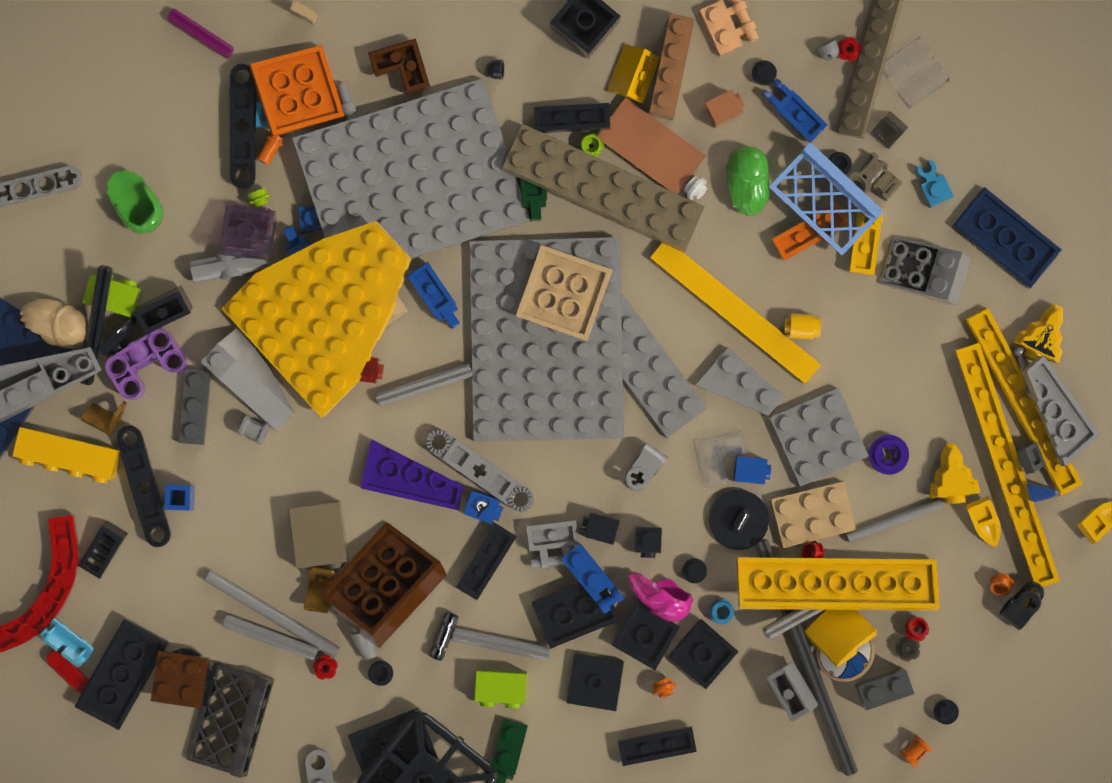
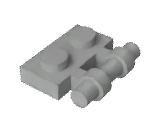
M576 520L526 526L529 552L540 550V558L531 559L532 569L542 568V570L550 569V566L557 565L567 567L561 558L570 552L569 546L579 545ZM562 547L563 555L548 556L547 549Z

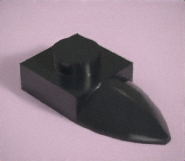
M136 316L122 325L98 348L105 357L113 356L124 349L123 343L127 341V336L136 324Z

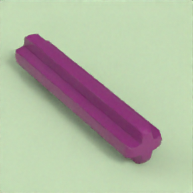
M176 9L170 11L167 19L171 23L228 59L234 51L233 46Z

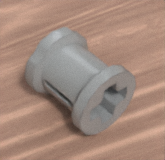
M246 415L240 425L238 435L248 436L261 445L269 431L270 425L267 423L263 425L251 419V416Z

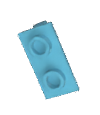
M55 618L48 629L46 628L40 635L43 638V642L55 651H58L63 646L65 649L61 655L74 666L77 664L81 667L87 662L94 650L86 640L81 639L69 630L65 624L60 623Z

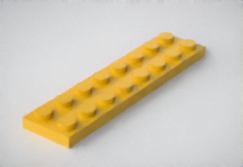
M738 557L736 560L738 609L938 611L940 609L937 559Z

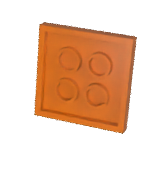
M322 45L250 64L249 67L272 137L344 118L345 115Z

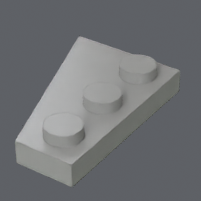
M729 348L722 353L695 384L697 387L739 403L766 416L784 398L779 391Z

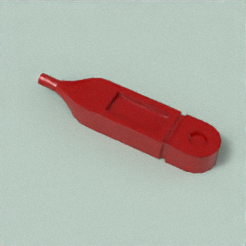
M55 650L47 655L48 664L77 692L82 693L89 678L78 667L61 655L62 652Z

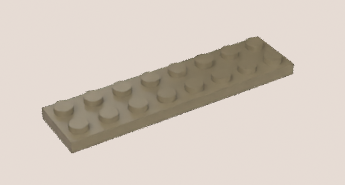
M522 124L502 167V170L683 253L689 244L705 207L525 124Z

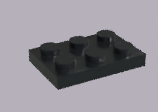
M580 582L531 602L550 649L620 621L614 604L610 607L611 610L605 614ZM607 587L599 593L603 599L610 595Z

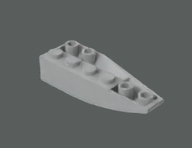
M89 347L0 366V422L102 371L92 348Z

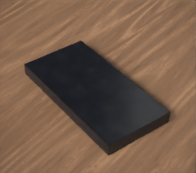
M124 618L74 707L120 730L156 666L158 651H164L169 641Z

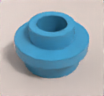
M718 599L710 605L709 616L717 624H726L733 618L734 608L729 601ZM719 607L726 609L724 616L717 615Z

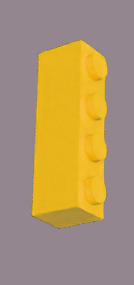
M19 427L12 457L19 458L18 463L34 466V462L44 464L43 469L58 472L59 468L67 469V475L82 478L83 474L92 475V481L107 484V480H115L121 452L117 449Z

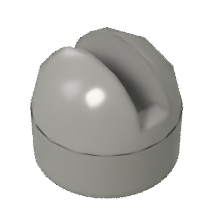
M832 40L817 48L821 57L827 61L832 60V57L837 58L839 54L836 40Z

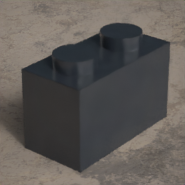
M182 285L137 306L134 314L146 335L190 314L193 306Z

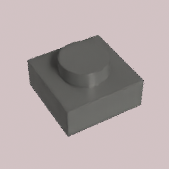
M1037 441L1029 443L1017 451L1019 463L1024 468L1026 475L1034 473L1046 465Z

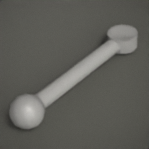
M1016 347L1014 353L1018 356L1021 371L1026 368L1023 358L1024 349ZM1023 376L1027 397L1030 398L1032 397V395Z

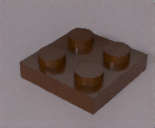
M159 650L150 701L201 709L209 658Z

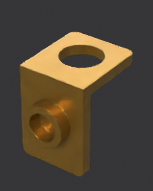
M123 401L115 413L92 403L82 415L81 421L111 435L122 420L127 402Z
M310 567L304 610L325 614L329 612L330 605L319 596V593L335 577V571ZM322 574L327 576L328 578H320L316 575Z

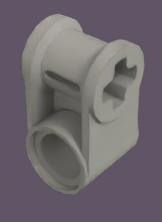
M647 443L626 475L625 482L628 488L633 491L644 489L653 475H656L668 456ZM640 473L643 484L637 483L635 486L632 484L633 479L630 476L632 474L636 476Z

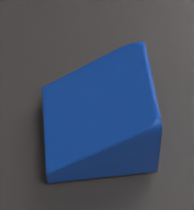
M1027 484L1029 495L1033 502L1057 497L1060 494L1058 490L1035 484Z

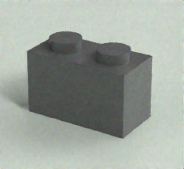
M899 668L855 684L861 704L865 710H870L914 694L907 670L904 668Z

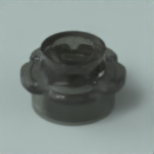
M903 637L896 645V653L900 655V659L903 661L916 659L920 655V643L915 641V639L911 640L908 637ZM907 647H910L911 650H910V651H906V648H907Z

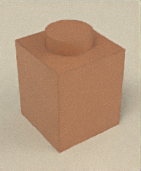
M732 89L704 104V108L715 128L742 115V108L745 106L739 93L734 94Z

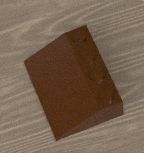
M386 522L319 593V596L362 636L380 649L447 574L439 560Z

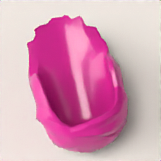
M637 572L628 576L627 579L632 591L642 603L649 607L652 614L666 621L676 622L685 618L689 613L693 603L691 593L685 592L670 578L661 579L656 583L647 579L644 575H639Z

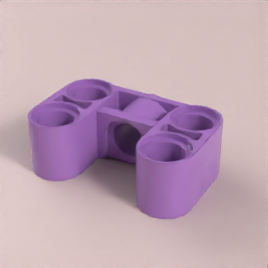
M157 329L133 341L123 350L110 357L105 364V369L122 397L137 400L145 392V385L138 375V371L158 359L166 371L181 373L187 367V358L170 332L164 329ZM160 334H165L167 337V343L163 347H158L155 343L156 337ZM173 355H178L180 357V365L172 369L169 366V359ZM121 360L124 363V370L122 373L116 374L113 370V365L116 361ZM134 381L138 386V390L134 395L130 396L126 391L127 384Z

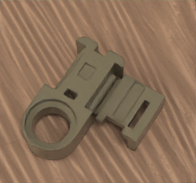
M870 153L871 159L859 173L854 171L849 179L852 182H859L865 194L872 188V185L874 189L878 187L883 192L884 200L887 201L902 185V182L891 172L887 171L888 164L884 160L881 161L876 153ZM894 183L895 185H894V186L890 189V191L886 194L885 192H886V191L890 188V186Z

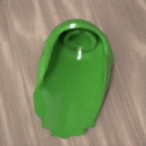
M743 146L734 150L729 156L726 166L727 184L732 207H736L737 212L740 214L756 216L757 212L761 213L762 207L767 204L770 195L769 166L767 158L762 151L752 146Z
M124 169L122 172L117 171L112 174L111 179L107 182L108 190L106 193L111 200L116 214L122 219L124 226L137 234L154 231L160 225L163 218V207L154 192L145 183L144 179L135 172H128Z

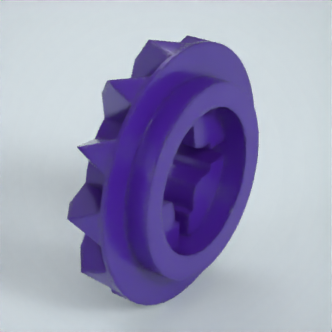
M883 435L872 443L869 449V460L873 468L878 472L892 475L899 473L905 468L909 460V450L901 438L895 435ZM881 447L886 450L896 447L893 453L896 463L890 459L881 462L885 455Z

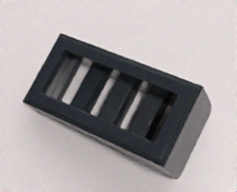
M106 521L99 529L78 566L100 579L128 533L111 522ZM99 542H105L106 544L110 545L112 549L110 550L109 548L105 547ZM96 549L106 555V559L95 553L94 550ZM89 558L102 564L101 568L88 561Z

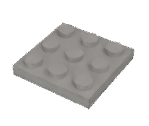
M839 388L769 418L799 487L869 457Z

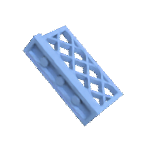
M811 142L769 186L841 255L884 212ZM803 158L812 165V175L797 176V164ZM814 167H815L822 175H815ZM794 169V176H787ZM812 178V193H797V179ZM815 178H826L829 180L830 192L815 193ZM783 179H794V194H783L777 186ZM833 185H834L840 192H833ZM830 195L831 210L816 211L815 196ZM833 195H845L848 198V210H833ZM794 196L795 204L788 197ZM797 196H812L813 211H801L798 208ZM851 202H852L858 209H851ZM849 212V227L834 228V213ZM851 212H863L869 220L863 227H852ZM816 213H831V228H820L817 226ZM806 214H813V221ZM849 230V242L843 248L834 241V231ZM852 230H859V231L852 237ZM824 231H831V238Z

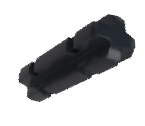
M451 612L444 614L442 620L444 623L440 625L434 641L435 647L431 648L429 654L431 658L438 661L443 660L446 653L444 650L448 648L454 630L453 626H456L459 619L458 615Z

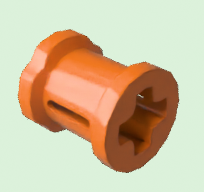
M915 734L912 743L899 753L916 768L918 766L917 762L933 749Z

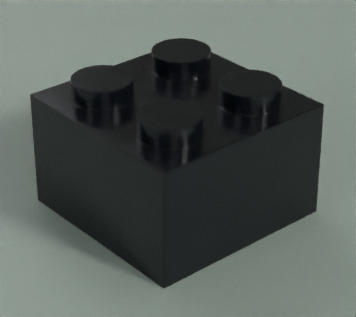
M568 0L550 22V28L589 59L620 22L621 15L602 0Z

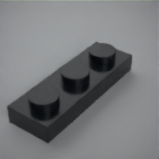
M609 103L534 107L535 130L542 133L611 129Z
M495 523L456 588L478 600L517 536Z
M692 726L618 740L622 766L697 752Z

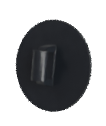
M734 490L723 494L715 501L710 511L709 525L713 536L720 544L733 550H745L755 546V543L763 539L768 529L769 515L765 504L758 496L745 490Z

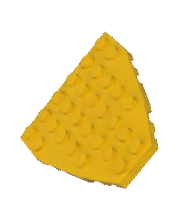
M374 221L324 238L255 273L221 309L322 418L359 382L362 376L360 374L366 362L370 360L371 352L377 340H380L394 312L395 300L399 288H402L404 273L408 269L411 257L378 222Z

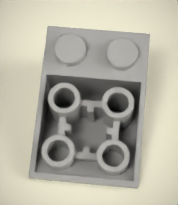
M893 236L879 284L933 301L957 306L971 258L960 251Z

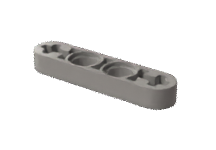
M66 166L0 183V193L9 192L7 187L10 186V194L13 199L10 200L8 195L0 197V208L74 190L82 184L83 176L77 168ZM68 172L77 175V178L73 179V184H70L68 181L59 182L62 187L58 188L56 174H58L60 179L68 177ZM49 177L52 179L53 186L50 190L43 191L40 188L42 178ZM25 183L28 186L29 191L26 196L18 197L16 195L15 189L18 184Z

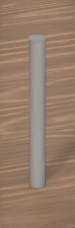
M940 498L849 532L846 534L849 543L941 509L943 508Z

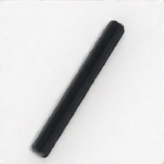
M100 265L97 270L85 348L91 347L96 359H98V348L101 342L113 271L112 267ZM95 374L80 383L91 385L94 382Z

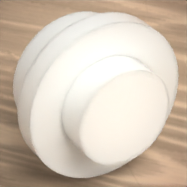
M697 176L692 178L684 189V192L688 194L687 197L690 200L700 199L707 190V181Z

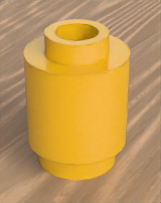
M790 313L789 318H785L784 333H788L789 338L813 340L814 337H820V317H815L812 314Z

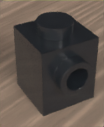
M636 527L635 552L640 553L642 558H655L656 553H661L662 528Z

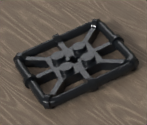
M415 710V713L409 715L389 741L385 745H381L379 748L380 752L356 783H368L387 758L403 770L394 783H421L419 779L422 777L424 779L430 777L432 779L430 783H466L486 780L485 783H496V780L499 778V772L495 770L489 761L467 745L463 737L460 735L457 737L431 715L421 712V710ZM416 723L419 752L407 764L393 751ZM423 723L451 744V747L440 761L425 749ZM459 750L484 770L485 773L458 776L446 767L445 764L455 751Z

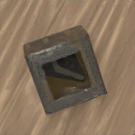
M889 111L870 133L889 149L908 127Z

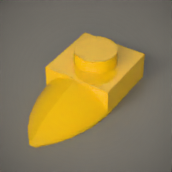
M989 496L965 505L978 535L986 543L996 547L1000 539L1001 527Z
M1112 501L1091 509L1076 524L1091 544L1097 543L1112 528Z

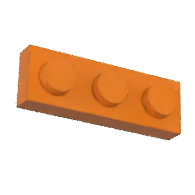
M838 202L833 204V210H842ZM817 213L816 225L820 228H831V213ZM834 213V228H844L849 225L844 213ZM803 221L771 240L782 260L785 261L824 238L806 221ZM824 231L828 236L831 235V231Z

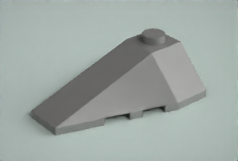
M238 327L222 339L201 361L219 380L276 431L294 414L264 356Z

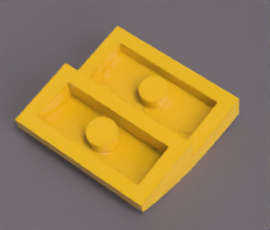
M826 610L804 633L836 667H839L857 654V648L874 638L877 630L857 610Z

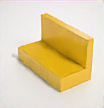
M624 45L606 91L623 95L636 103L643 104L660 57L645 48Z

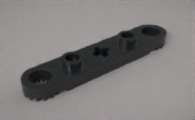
M243 63L234 66L230 72V179L237 188L247 189L256 180V86L249 65ZM241 70H246L250 75L248 81L243 84L237 82L236 74ZM241 120H245V123L250 125L249 128L245 129V133H241L240 129L236 128V125H239ZM241 169L249 171L250 178L246 183H240L236 179V174Z
M125 426L119 430L117 442L147 543L153 547H162L170 541L171 530L141 430L137 427ZM133 431L137 441L135 444L128 446L124 443L123 436L126 432ZM144 479L145 483H150L151 486L147 488V493L145 494L143 490H138L137 486L141 485L140 480ZM156 527L163 529L165 532L164 539L160 542L154 541L151 536L152 530Z

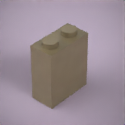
M341 502L289 508L296 568H303V572H309L310 567L318 568L320 565L327 564L328 569L342 568L343 562H348L349 560Z

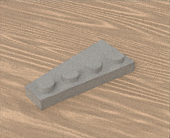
M1039 356L1022 373L1060 466H1066L1097 439L1100 434L1045 356Z

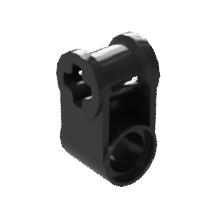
M1027 582L1005 603L999 612V616L1017 630H1021L1041 607V600L1044 597L1043 587L1037 582Z

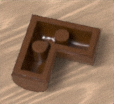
M416 38L368 52L375 78L400 71L407 95L419 93L430 88Z

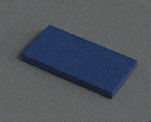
M986 187L982 188L952 225V227L1028 289L1032 288L1062 251L1061 248Z

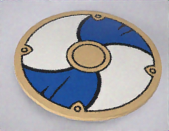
M873 639L857 648V654L839 667H836L818 648L816 651L817 661L823 673L839 682H849L863 676L872 665L875 655Z

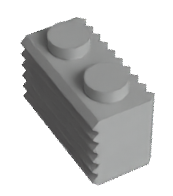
M794 662L785 665L767 677L766 680L770 681L769 685H772V689L775 690L774 694H777V698L780 699L779 703H782V707L785 708V712H788L787 716L790 717L791 721L809 713L818 706L817 701Z

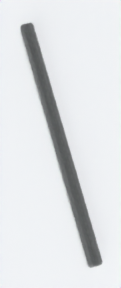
M767 539L755 543L760 558H775ZM780 609L783 616L794 611L790 609ZM800 623L788 631L815 700L818 703V708L843 772L846 776H851L857 773L858 769Z

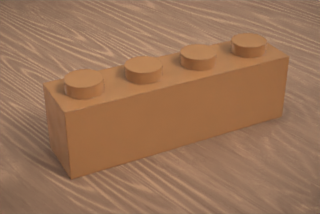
M670 13L649 111L651 116L668 120L674 119L695 18Z

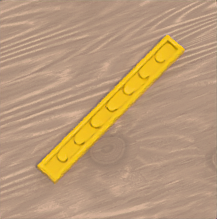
M662 243L650 257L652 261L802 383L806 384L821 364L685 253Z
M988 307L964 319L976 342L980 343L984 357L1030 443L1037 441L1046 463L1043 467L1053 486L1059 491V496L1082 485L1083 483L1071 462L1066 466H1060L1032 397H1027L1021 368Z

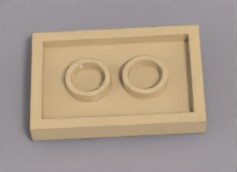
M844 481L770 499L782 548L856 530Z

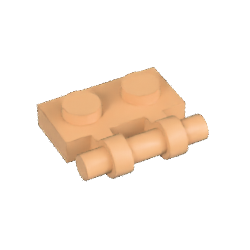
M723 0L699 11L719 56L742 47L743 44L740 37L745 34L749 42L759 39L755 31L757 27L754 21L751 22L746 11L748 7L745 1L731 0L733 6L726 8ZM736 14L742 24L737 29L731 19V16Z

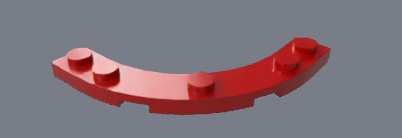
M75 515L48 518L52 549L48 582L30 609L15 620L0 626V652L18 647L40 634L58 616L66 604L74 586L79 560Z

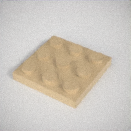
M541 245L516 317L588 341L613 270Z

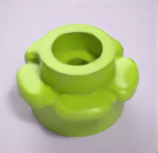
M594 133L583 136L579 142L581 145L580 150L595 157H598L600 151L604 148V143ZM589 144H593L594 147L590 148Z
M266 188L252 192L247 195L250 201L248 205L254 204L255 208L269 202L267 198L271 194L267 193Z

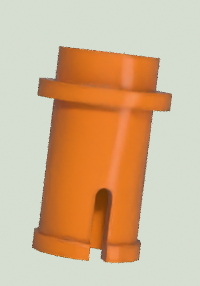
M271 132L269 136H265L267 139L256 158L268 165L271 164L279 147L284 145L282 144L284 139L280 136L272 137Z

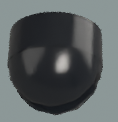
M495 59L487 63L485 70L492 79L504 78L503 59Z

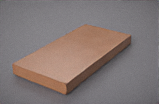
M626 97L610 117L611 129L601 130L597 135L608 148L663 188L676 194L680 193L706 157V155Z

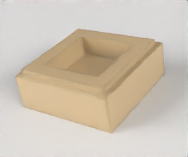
M294 1L290 7L293 14L315 25L318 19L316 11L298 1Z

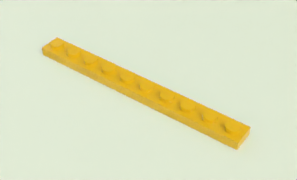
M980 343L956 350L954 352L1032 582L1039 583L1042 587L1059 582L1060 579L1034 502L1031 501L1027 482Z

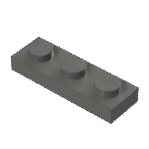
M185 368L179 443L205 445L212 373L210 370Z

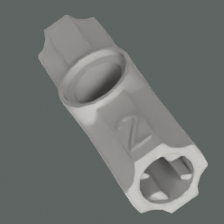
M265 248L244 252L230 251L217 254L216 257L190 261L194 283L215 279L228 280L239 278L243 274L259 272L268 267Z

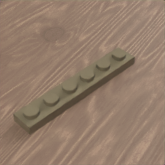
M875 0L838 131L841 135L860 139L865 138L903 0Z

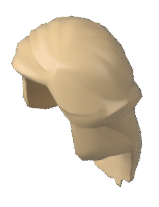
M37 298L34 302H29L23 306L20 311L22 316L20 320L25 323V328L41 335V338L50 345L61 348H78L86 340L88 319L73 306L64 305L57 300Z

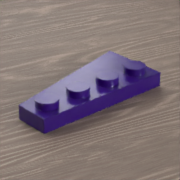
M371 439L361 489L459 510L464 489L463 485Z

